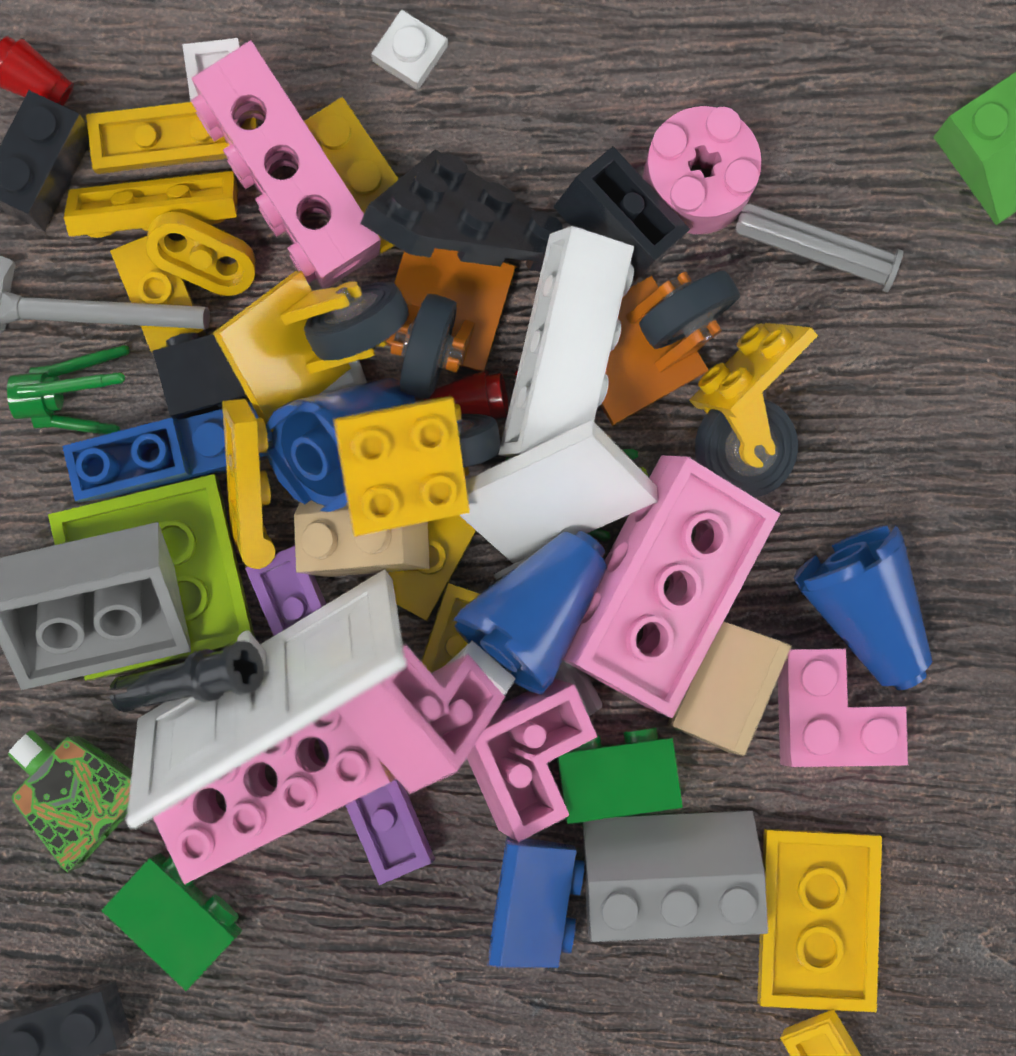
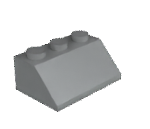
M158 522L0 558V645L21 690L191 652V644L174 564Z
M752 810L621 816L582 822L587 930L591 942L768 934L765 873Z

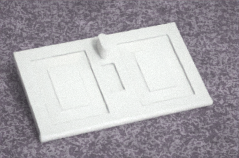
M385 569L262 644L258 643L249 630L242 632L238 636L237 641L245 640L252 643L258 649L264 665L263 681L260 687L253 693L239 695L229 691L225 692L218 700L201 702L193 697L164 702L138 718L128 813L126 821L131 828H137L406 667L407 663L403 653L393 579Z

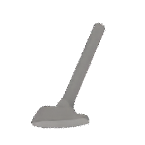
M0 256V333L4 332L6 323L23 321L24 319L207 329L210 324V310L204 306L21 297L11 293L15 262Z

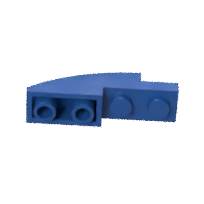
M247 402L255 418H259L251 402ZM223 409L182 420H176L172 417L62 446L76 502L137 493L213 474L217 476L227 473ZM272 432L267 433L268 450L273 447ZM267 452L259 453V461L268 459Z

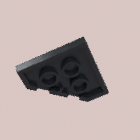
M436 149L372 201L360 222L361 225L409 255L431 257L434 249L438 248L458 251L457 256L460 261L501 267L505 258L526 260L527 268L530 271L541 272L549 235L564 229L556 217L546 212L533 210L517 200L513 192L499 183L486 181L468 170L466 163L452 154L441 153Z

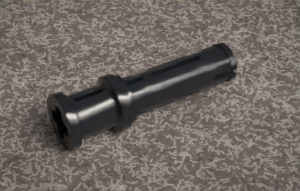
M245 640L232 642L223 651L219 652L210 649L194 651L188 656L185 663L129 676L116 677L110 685V690L127 688V691L110 695V700L117 710L129 712L136 708L187 697H193L201 702L218 700L225 692L229 691L239 695L253 693L260 687L263 681V660L258 649L252 643Z

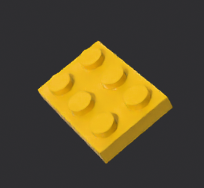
M764 829L762 862L765 873L768 934H760L757 1003L761 1007L877 1012L882 836L877 834Z

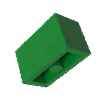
M657 728L623 732L624 743L602 746L601 736H597V738L557 757L562 800L569 813V816L565 818L567 824L683 808L673 738H658Z
M159 853L150 857L101 911L187 991L243 930L234 923L239 916L227 902L216 894H213L210 898L206 897L193 884L194 880L184 884L171 855L166 859Z

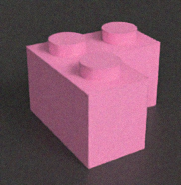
M403 645L404 658L407 663L405 668L335 709L409 793H413L457 772L505 698L469 654L430 673L406 645Z
M846 649L789 651L778 677L780 765L789 767L908 765L906 707H848Z
M554 679L543 694L527 691L501 704L467 756V760L498 830L517 842L569 816L547 762L597 738L575 684Z

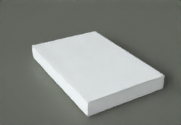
M591 420L465 480L470 513L459 516L515 564L536 553L562 532H569L574 535L578 531L588 533L658 502L657 486Z

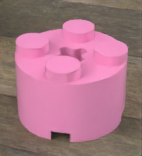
M709 106L688 108L671 116L655 132L645 163L643 179L690 228L687 233L708 234L716 232L731 224L748 203L761 172L760 148L753 132L733 109ZM700 165L702 169H709L711 174L708 178H704L701 170L691 171L692 166Z

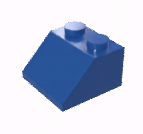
M506 835L489 944L488 965L497 967L558 968L561 952L571 954L576 919L566 917L570 894L580 896L585 861L575 860L576 849L574 845L530 838L517 842Z

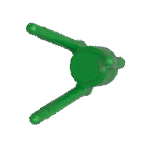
M121 345L50 366L30 367L29 374L10 375L7 382V399L12 416L15 419L31 418L34 429L55 427L105 435L121 431L118 425L54 415L53 411L62 409L64 392L106 387L108 385L121 384L125 381V375L121 372L60 380L57 376L126 356L130 352L129 347Z

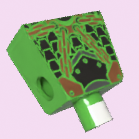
M31 730L9 751L8 756L30 776L12 795L13 803L66 872L80 868L126 819L132 770L80 736L67 737L54 750L35 731Z

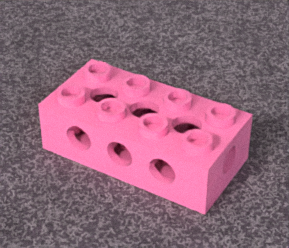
M251 40L191 78L198 96L190 101L197 111L198 118L214 142L224 137L229 144L228 147L223 149L228 158V164L245 189L253 184L256 186L261 194L255 199L260 213L276 237L286 232L293 243L287 248L290 253L289 257L297 270L303 272L308 284L317 279L322 289H327L379 255L381 239L376 233L360 224L364 213ZM252 117L264 121L260 127L254 130L241 128L244 121ZM281 166H291L297 170L294 176L286 180H277L271 177L273 171ZM311 213H322L330 219L326 226L317 230H311L301 225L302 220Z
M661 455L649 477L657 486L658 502L629 514L605 559L607 570L563 661L639 704L673 718L780 513L689 457ZM694 526H695V527H696V536H695V539H694V541H693V543H692V541H691V533H692V530H693V528H694ZM669 576V588L664 594V583ZM643 626L642 639L636 645L637 633Z
M333 710L153 817L183 883L186 884L397 778L336 710ZM317 737L322 739L329 749L327 764L316 756L314 743ZM266 764H269L277 774L278 783L276 788L271 786L265 777ZM217 790L225 797L227 804L226 812L217 804Z

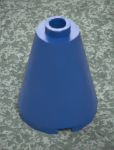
M383 378L286 403L275 410L266 423L267 433L273 430V447L267 450V456L279 482L296 500L304 505L312 500L325 506L319 511L331 512L345 507L348 504L333 419L416 403L415 397L400 391L399 380Z
M879 526L843 539L832 545L835 553L828 557L824 563L821 564L817 555H815L796 571L794 580L799 590L881 686H894L896 690H905L916 686L927 677L925 670L931 666L933 660L905 541L898 527L895 526L890 532L888 526Z
M578 531L575 535L569 532H562L463 607L454 618V621H457L455 624L457 632L467 644L473 641L495 661L511 670L510 674L516 678L514 683L530 692L543 694L548 686L552 684L607 570V565L602 558L605 550L599 542L585 532Z

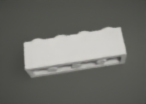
M574 226L549 235L498 455L513 458L591 420L594 421L597 407L604 401L608 390L609 380L605 371L609 354L617 345L621 333V322L618 319L622 297L626 295L633 281L634 268L630 262L634 246Z

